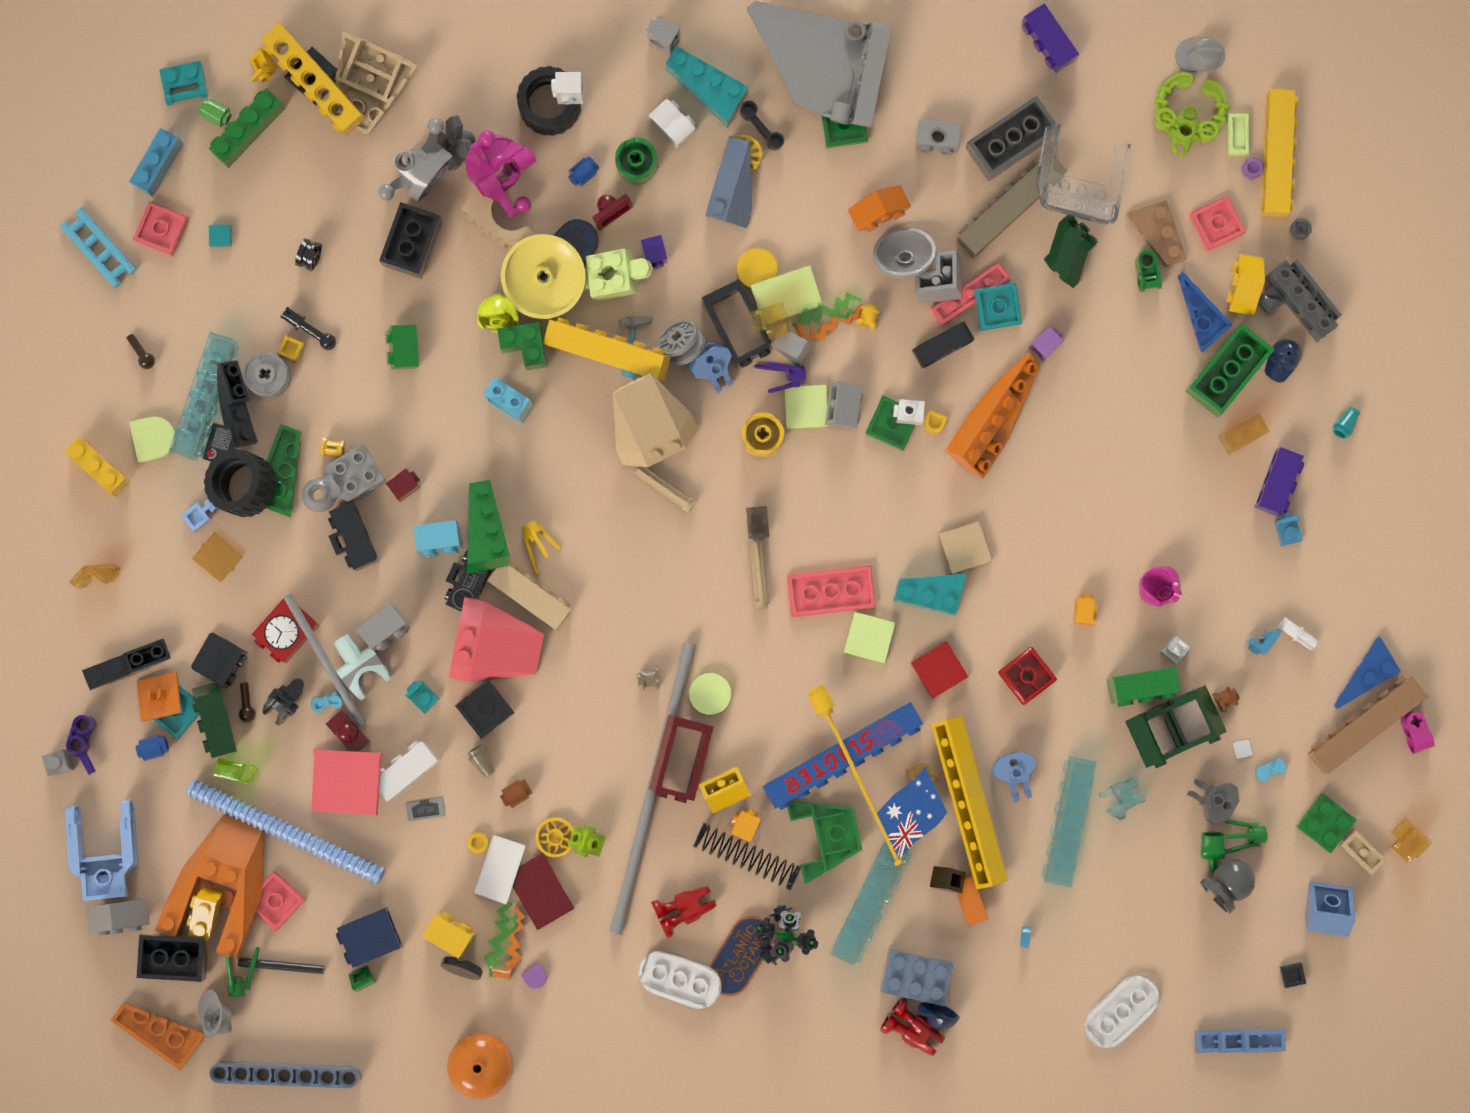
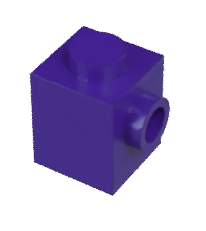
M658 235L641 240L645 260L652 264L653 269L664 267V264L668 263V258L662 236Z

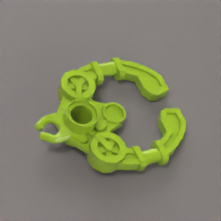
M1186 72L1177 73L1167 79L1162 86H1158V96L1154 100V124L1157 129L1166 131L1171 137V148L1174 155L1178 154L1177 145L1184 146V150L1180 152L1181 157L1189 152L1192 144L1200 141L1203 143L1213 142L1223 124L1226 123V112L1230 108L1222 87L1216 81L1206 78L1201 91L1206 96L1215 99V108L1219 109L1217 115H1213L1212 121L1205 120L1200 124L1197 118V109L1194 106L1188 105L1176 117L1174 111L1167 108L1169 102L1165 99L1166 95L1171 94L1174 87L1182 89L1191 87L1193 84V74ZM1180 130L1186 131L1188 136L1183 135Z

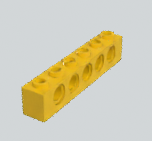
M278 22L261 38L265 44L263 46L264 50L270 56L274 54L279 59L276 62L284 72L288 70L292 74L290 79L298 87L302 85L306 90L304 95L311 102L315 100L318 103L319 107L317 109L325 118L329 116L333 120L331 125L338 133L342 131L348 135L366 119L281 23ZM284 45H288V51L285 54H281V48ZM298 60H302V66L299 69H294V64ZM315 76V82L308 85L309 77ZM329 91V97L326 100H322V93ZM343 106L342 114L336 116V108Z

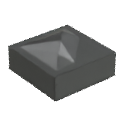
M1271 286L1260 295L1258 303L1267 315H1270L1286 301L1276 288Z

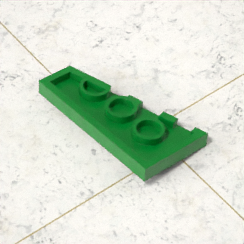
M280 424L266 460L274 469L277 479L274 498L266 509L291 518L302 432Z

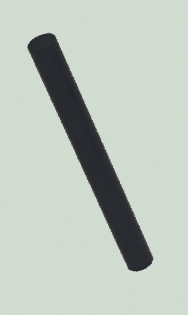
M238 958L237 966L250 967L252 959ZM258 959L255 968L316 974L324 973V965Z

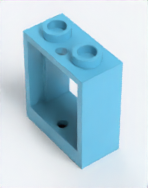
M496 377L493 378L483 393L487 402L521 424L524 423L534 408L529 398Z

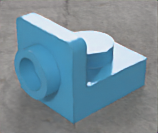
M1292 513L1281 515L1280 520L1274 522L1281 546L1303 541L1298 520H1300L1299 515L1293 516Z
M1272 629L1269 632L1266 630L1259 638L1260 644L1253 638H1249L1246 641L1249 645L1248 649L1256 655H1259V653L1264 655L1269 651L1281 633L1276 629Z

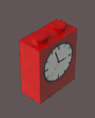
M284 598L251 634L256 638L254 642L262 649L265 647L272 652L270 656L278 663L281 661L288 663L308 640ZM300 608L312 631L315 632L320 624Z

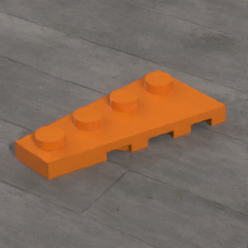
M126 1003L120 1006L110 1020L180 1071L205 1038L204 1033Z

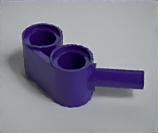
M79 715L72 722L66 741V749L69 753L75 754L76 757L80 758L88 775H91L96 770L87 753L90 748L91 734L96 728V721L91 716ZM83 719H86L89 723L86 730H82L80 727ZM77 739L82 742V747L79 751L74 749V742Z

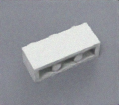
M415 741L407 748L408 753L403 757L399 754L390 762L392 766L387 770L384 768L380 770L379 792L387 802L392 801L440 762L424 741L420 743Z

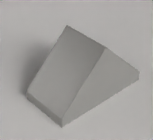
M781 327L770 346L796 366H803L812 352L808 340Z

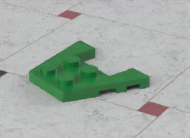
M792 801V804L787 807L790 821L813 817L822 857L821 860L800 864L804 884L811 882L863 850L852 807Z

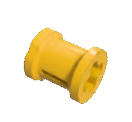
M327 437L323 438L320 448L321 456L326 454L339 458L344 455L345 441L336 442L328 440Z

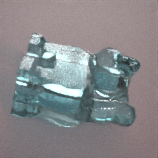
M1131 777L1124 782H1117L1108 787L1104 792L1099 793L1100 798L1103 799L1114 794L1119 803L1111 805L1106 812H1109L1112 817L1118 820L1125 818L1127 810L1133 808L1138 803L1146 801L1142 792L1135 795L1132 792V788H1139L1135 778Z

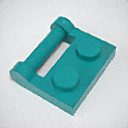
M200 60L159 69L167 106L174 105V102L196 97H208ZM199 84L197 89L172 94L171 91Z

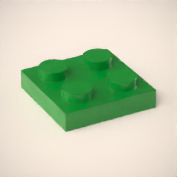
M1321 793L1296 827L1328 853H1332L1357 820L1324 793Z

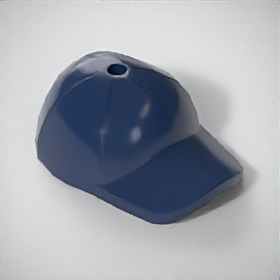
M1290 339L1277 341L1273 345L1275 350L1267 359L1264 371L1273 381L1284 382L1297 368L1301 360L1302 352L1300 346Z
M921 1002L918 1006V1012L926 1016L930 1027L937 1030H946L953 1027L960 1018L948 1006Z

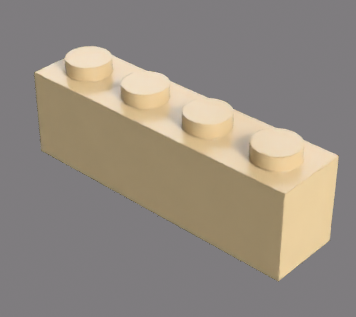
M510 560L508 566L494 570L487 581L554 630L558 631L572 612L568 608L570 604L561 597L558 600L551 596L553 591L544 585L541 588L534 583L536 581L535 578L528 573L524 575L517 571L519 567Z

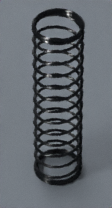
M703 823L693 847H698L700 841L702 840L703 836L707 831L702 846V851H704L707 848L712 837L714 836L709 854L712 855V853L714 852L722 838V842L717 854V858H720V856L722 855L723 851L725 850L726 846L730 841L725 856V862L728 861L732 852L737 846V850L732 865L736 864L741 853L746 847L740 864V869L743 868L750 854L753 851L751 861L748 867V872H750L761 854L755 872V875L757 876L760 870L762 869L764 863L766 862L767 858L769 857L763 875V879L767 877L769 871L771 870L773 864L776 861V865L771 877V883L774 881L778 872L784 864L778 886L782 884L787 873L792 867L786 885L787 890L789 889L790 891L792 889L801 866L797 865L794 870L795 864L792 863L787 869L786 873L784 874L787 864V860L785 859L781 863L776 872L779 862V856H776L768 869L772 854L771 852L768 853L763 863L761 864L764 849L760 850L754 862L752 863L756 852V845L752 847V849L750 850L749 854L745 859L747 849L749 846V843L746 842L737 856L741 844V839L737 840L731 852L729 853L733 841V835L729 837L721 851L726 832H723L721 834L720 838L714 846L718 833V828H716L712 833L711 837L709 838L708 842L706 843L711 826H707V823Z

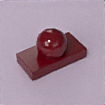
M626 193L617 200L612 195H602L597 202V208L600 212L594 215L592 219L600 231L632 209L633 204Z
M340 710L326 723L327 727L349 751L359 752L370 742L343 710Z

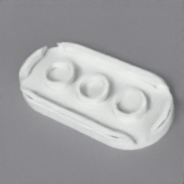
M655 951L643 958L638 968L639 980L648 992L692 1008L702 1009L709 1007L717 1001L721 994L722 985L720 977L712 968L665 951Z
M1134 975L1124 979L1088 1013L1085 1019V1032L1090 1041L1104 1048L1115 1047L1122 1043L1157 1009L1159 1004L1157 986L1144 976Z

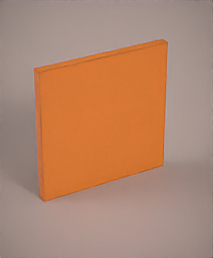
M177 672L137 681L141 722L182 713Z

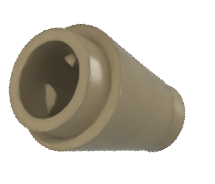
M482 745L473 748L467 753L469 756L468 760L484 777L495 772L488 751Z

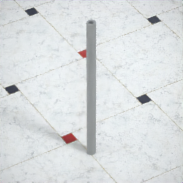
M292 594L285 596L284 600L358 726L364 724L363 716Z

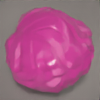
M1168 566L1149 569L1139 580V595L1145 603L1157 607L1177 602L1182 596L1178 573Z

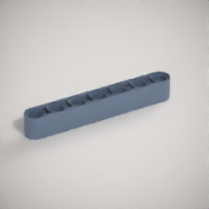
M223 1061L212 1066L209 1072L211 1080L220 1084L352 1088L361 1080V1072L353 1066ZM218 1067L225 1069L226 1075L224 1078L217 1075L216 1070ZM239 1068L246 1069L247 1077L245 1079L239 1077ZM262 1068L269 1072V1077L266 1080L262 1079L259 1075V1071ZM283 1069L290 1072L291 1077L289 1080H284L281 1077ZM304 1070L311 1072V1081L303 1079L302 1073ZM325 1071H330L334 1075L332 1082L324 1079ZM346 1072H352L355 1075L353 1083L346 1081Z

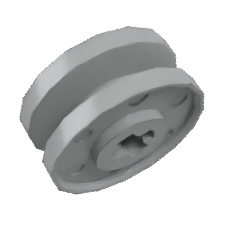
M682 320L672 324L661 334L658 340V348L665 350V355L671 356L669 363L673 366L688 364L702 352L705 346L703 334L690 320Z
M269 352L258 353L245 364L243 371L244 382L248 389L258 397L265 399L276 398L288 388L290 370L286 363L276 354ZM265 372L269 373V379H266L263 375Z

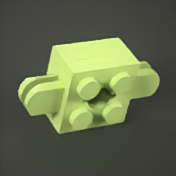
M627 249L586 256L587 269H585L584 290L590 289L591 298L599 301L638 294L637 280L646 279L651 276L653 272L652 264L643 258L634 259L633 252Z

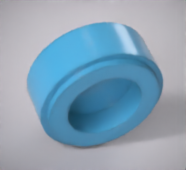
M1029 926L1022 927L1020 946L1023 948H1029L1031 927Z

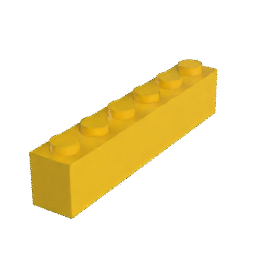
M1270 89L1266 94L1261 216L1286 218L1294 208L1291 191H1294L1295 187L1292 171L1295 170L1296 159L1293 158V150L1296 149L1297 139L1294 138V130L1297 129L1298 119L1295 117V110L1298 108V97H1295L1296 90Z
M558 317L557 320L549 319L543 344L642 376L651 373L658 381H664L671 356L665 355V350L655 347L652 350L646 349V344L634 341L633 344L627 343V338L615 335L612 338L607 336L608 332L596 329L593 332L588 330L589 326L577 323L574 326L569 324L570 320Z

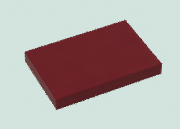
M543 853L518 868L512 887L537 930L575 909Z

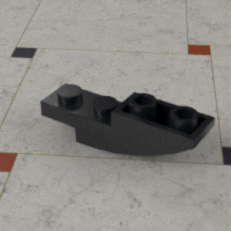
M238 360L217 364L218 397L225 430H231L236 448L254 445L258 441L246 406V402L250 399Z
M164 638L125 652L121 656L86 668L82 672L91 691L154 667L171 659Z

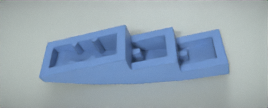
M1285 1029L1195 1031L1196 1053L1286 1051Z

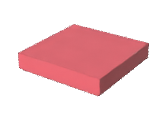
M1228 196L1189 214L1208 252L1246 233Z
M149 201L133 240L173 256L189 218Z
M273 871L262 883L261 891L263 892V897L256 914L277 932L306 899L276 871Z

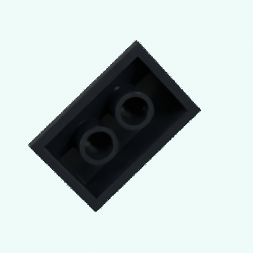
M140 934L136 978L202 982L206 979L208 956L205 938Z

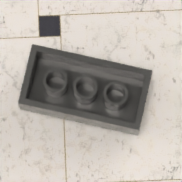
M1035 96L969 140L965 148L987 180L991 181L1055 138L1060 128L1039 98Z

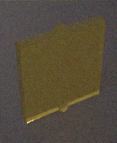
M214 532L206 543L201 544L202 547L192 559L219 582H222L230 571H234V566L243 555Z

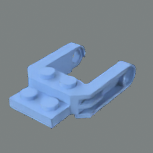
M132 800L120 801L121 819L119 821L122 855L114 854L84 859L80 808L77 805L68 806L65 809L69 871L81 879L84 902L128 897L126 876H129L138 865L135 813Z

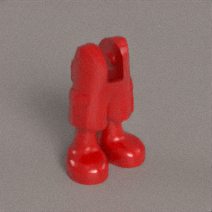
M708 886L675 895V901L669 903H661L659 900L651 902L658 919L677 909L680 910L679 914L659 921L667 939L673 936L674 928L684 921L689 925L717 906L715 900L700 906L697 898L704 897L711 892Z
M903 997L900 998L892 1008L891 1013L904 1019L910 1024V1027H906L895 1017L888 1014L881 1025L880 1031L884 1034L895 1031L902 1035V1041L910 1047L918 1048L934 1056L937 1050L930 1044H927V1040L931 1036L932 1039L942 1044L945 1037L937 1029L930 1027L927 1019L921 1014L914 1016L907 1008L908 1001Z

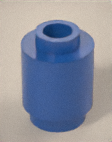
M590 156L586 159L582 158L568 170L570 174L568 178L573 185L582 187L597 174L596 171L599 170V166Z
M158 735L139 740V745H136L138 758L142 757L143 761L162 757L165 753H169V746L165 736L160 737Z

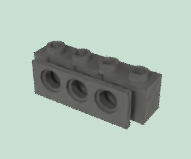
M1298 259L1291 265L1285 260L1265 276L1268 283L1276 288L1286 301L1285 304L1316 343L1339 326L1335 320L1342 314Z

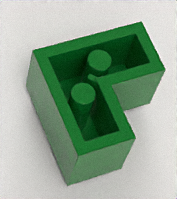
M539 322L497 329L502 354L522 350L526 371L547 367Z

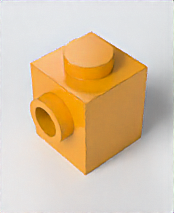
M748 808L746 811L741 810L740 814L736 812L731 822L734 825L731 834L751 842L761 820L757 817L759 813Z

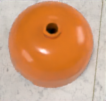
M469 1034L459 1040L449 1054L447 1062L449 1079L455 1089L464 1096L474 1099L491 1097L500 1092L510 1079L512 1073L510 1050L500 1038L493 1034ZM474 1065H480L481 1071L475 1072Z

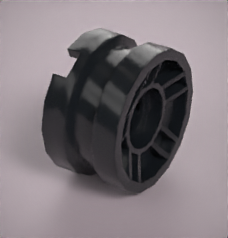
M304 238L297 251L295 265L298 267L304 266L307 270L313 271L321 255V243H312L311 240Z

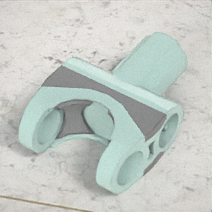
M349 634L341 637L333 644L345 664L336 669V672L344 684L361 701L366 698L361 686L362 677L366 673L376 672L386 682L392 679L378 653L371 650L369 646L361 652Z

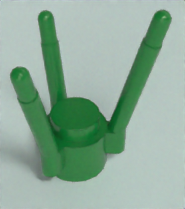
M1235 820L1225 821L1227 824L1250 828L1247 829V833L1223 836L1224 839L1247 838L1250 842L1225 850V854L1250 847H1259L1260 843L1267 842L1266 826Z
M260 947L255 949L246 981H243V977H233L231 957L226 956L229 980L228 996H245V990H250V982Z

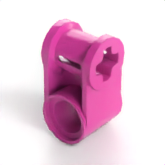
M1408 712L1401 717V725L1407 744L1413 754L1435 746L1433 736L1429 731L1423 714ZM1413 718H1415L1416 722H1414L1413 725H1411L1410 722L1413 720Z

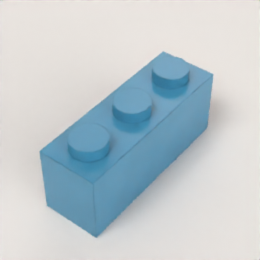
M160 128L129 182L136 189L153 197L184 143L179 137Z

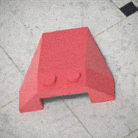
M464 597L449 678L474 682L536 674L544 633L524 621L512 617L504 610L502 611L492 606L491 603L485 600Z

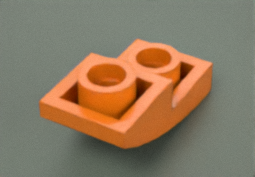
M973 876L965 878L962 893H957L966 921L971 926L988 920L989 917L979 890H976Z

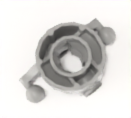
M432 118L429 120L427 127L430 132L422 148L416 147L399 153L396 156L395 166L399 169L401 176L390 184L380 186L378 195L382 200H391L396 189L407 187L409 189L408 194L417 202H420L444 175L454 156L438 144L440 133L444 129L441 119ZM404 155L406 164L402 163V158Z

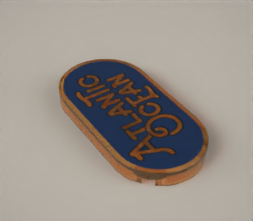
M749 916L738 920L712 960L709 967L720 977L722 985L721 995L735 996L743 992L763 961L760 955L762 953L760 947L772 946L773 937L770 940H764L763 943L758 941L759 936L756 934V928L760 922L764 921L762 918Z

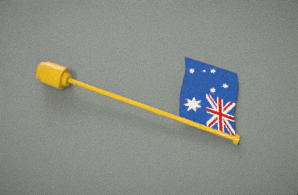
M822 684L807 691L809 694L808 699L816 716L821 714L822 718L827 717L895 859V866L902 864L903 861L900 858L908 849L935 828L947 814L926 767L924 766L913 781L895 793L876 812L830 715L833 713L832 708L836 706L828 689H825Z

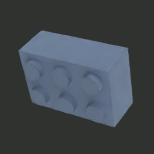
M889 948L880 991L886 994L945 1006L953 963Z

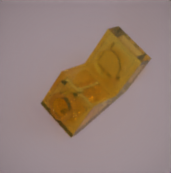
M115 564L83 566L69 582L75 588H85L93 580L92 576L94 575L102 583H112L119 576L118 571L121 567Z

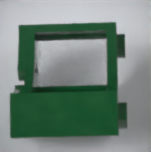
M1206 685L1172 699V704L1169 700L1125 721L1146 768L1153 765L1155 768H1159L1167 764V759L1206 741L1212 744L1221 740L1220 735L1227 732Z

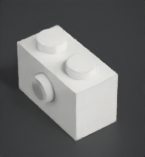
M555 72V79L551 80L553 98H557L558 104H583L581 72Z

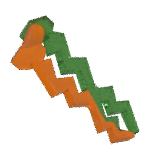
M846 292L844 301L836 297L833 309L821 303L818 304L815 313L804 308L799 319L793 322L792 326H794L798 336L806 340H826V332L834 333L838 320L848 325L851 324L852 318L857 320L862 305H858L855 312L849 308L846 316L840 314L841 308L847 310L850 299L857 302L862 300ZM823 313L831 317L830 325L822 321L820 332L818 333L810 328L809 336H807L801 322L810 325V319L820 324Z
M511 902L496 910L502 919L494 923L501 930V934L488 940L495 951L483 956L489 967V977L504 978L509 981L512 971L523 958L516 952L521 945L514 934L525 928L520 922L525 919V916L517 906H514V909L518 916L511 917L516 926L508 929L505 925L510 920L504 911L513 905ZM508 939L513 945L506 948V950L514 959L504 963L509 970L496 969L494 965L501 963L496 958L505 954L499 943Z

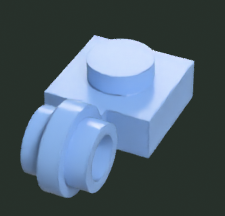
M208 499L204 502L205 507L196 502L181 514V517L193 532H197L212 520L207 514L208 511L214 513L219 510Z

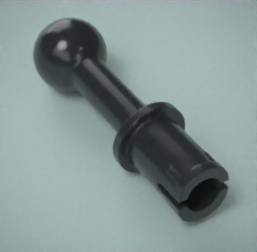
M288 306L280 316L281 319L293 325L296 331L301 328L316 338L323 349L331 350L336 346V338L332 334H323L305 322V316H300Z

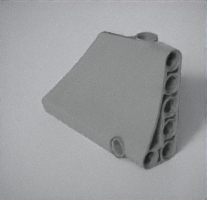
M759 1L751 3L747 8L748 14L762 38L792 102L799 107L827 117L832 122L840 124L850 123L870 128L874 117L891 26L873 22L863 24L860 21L850 22ZM852 26H856L859 29L860 34L858 37L850 33Z

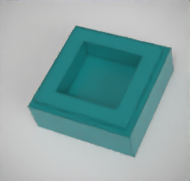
M209 225V246L231 247V225Z

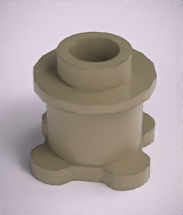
M655 667V670H643L642 668L641 673H637L638 686H643V690H645V687H657V689H660L658 667Z

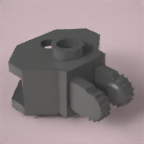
M1195 779L1194 784L1206 790V793L1201 797L1198 793L1189 790L1187 795L1200 802V805L1203 806L1205 820L1212 824H1219L1229 820L1240 801L1238 788L1231 783H1224L1216 787L1209 786ZM1224 803L1227 804V807L1225 809L1223 808Z

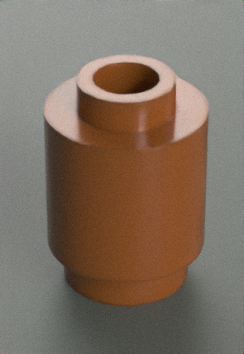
M525 779L517 780L501 790L503 794L500 798L506 807L510 805L511 808H514L527 800L533 792Z

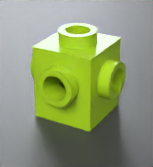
M584 825L583 828L575 826L568 847L576 849L575 854L587 857L588 854L600 857L606 836L596 833V828Z

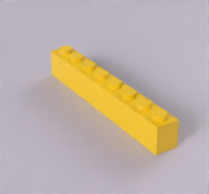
M963 715L931 724L976 890L1008 881Z

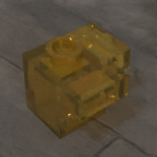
M783 302L750 312L756 333L766 330L769 339L790 333L789 319Z
M1406 817L1391 831L1398 839L1391 847L1407 863L1414 857L1418 858L1432 844V841Z

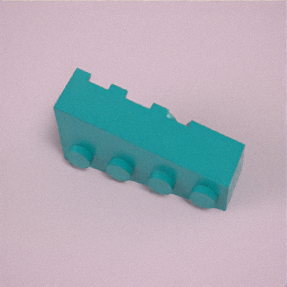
M678 46L674 48L666 62V70L728 128L748 94V86Z

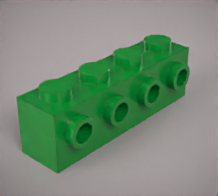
M267 88L264 91L258 92L250 106H245L240 111L239 117L235 121L228 123L225 127V132L220 137H215L210 143L209 150L227 168L286 109L282 102Z

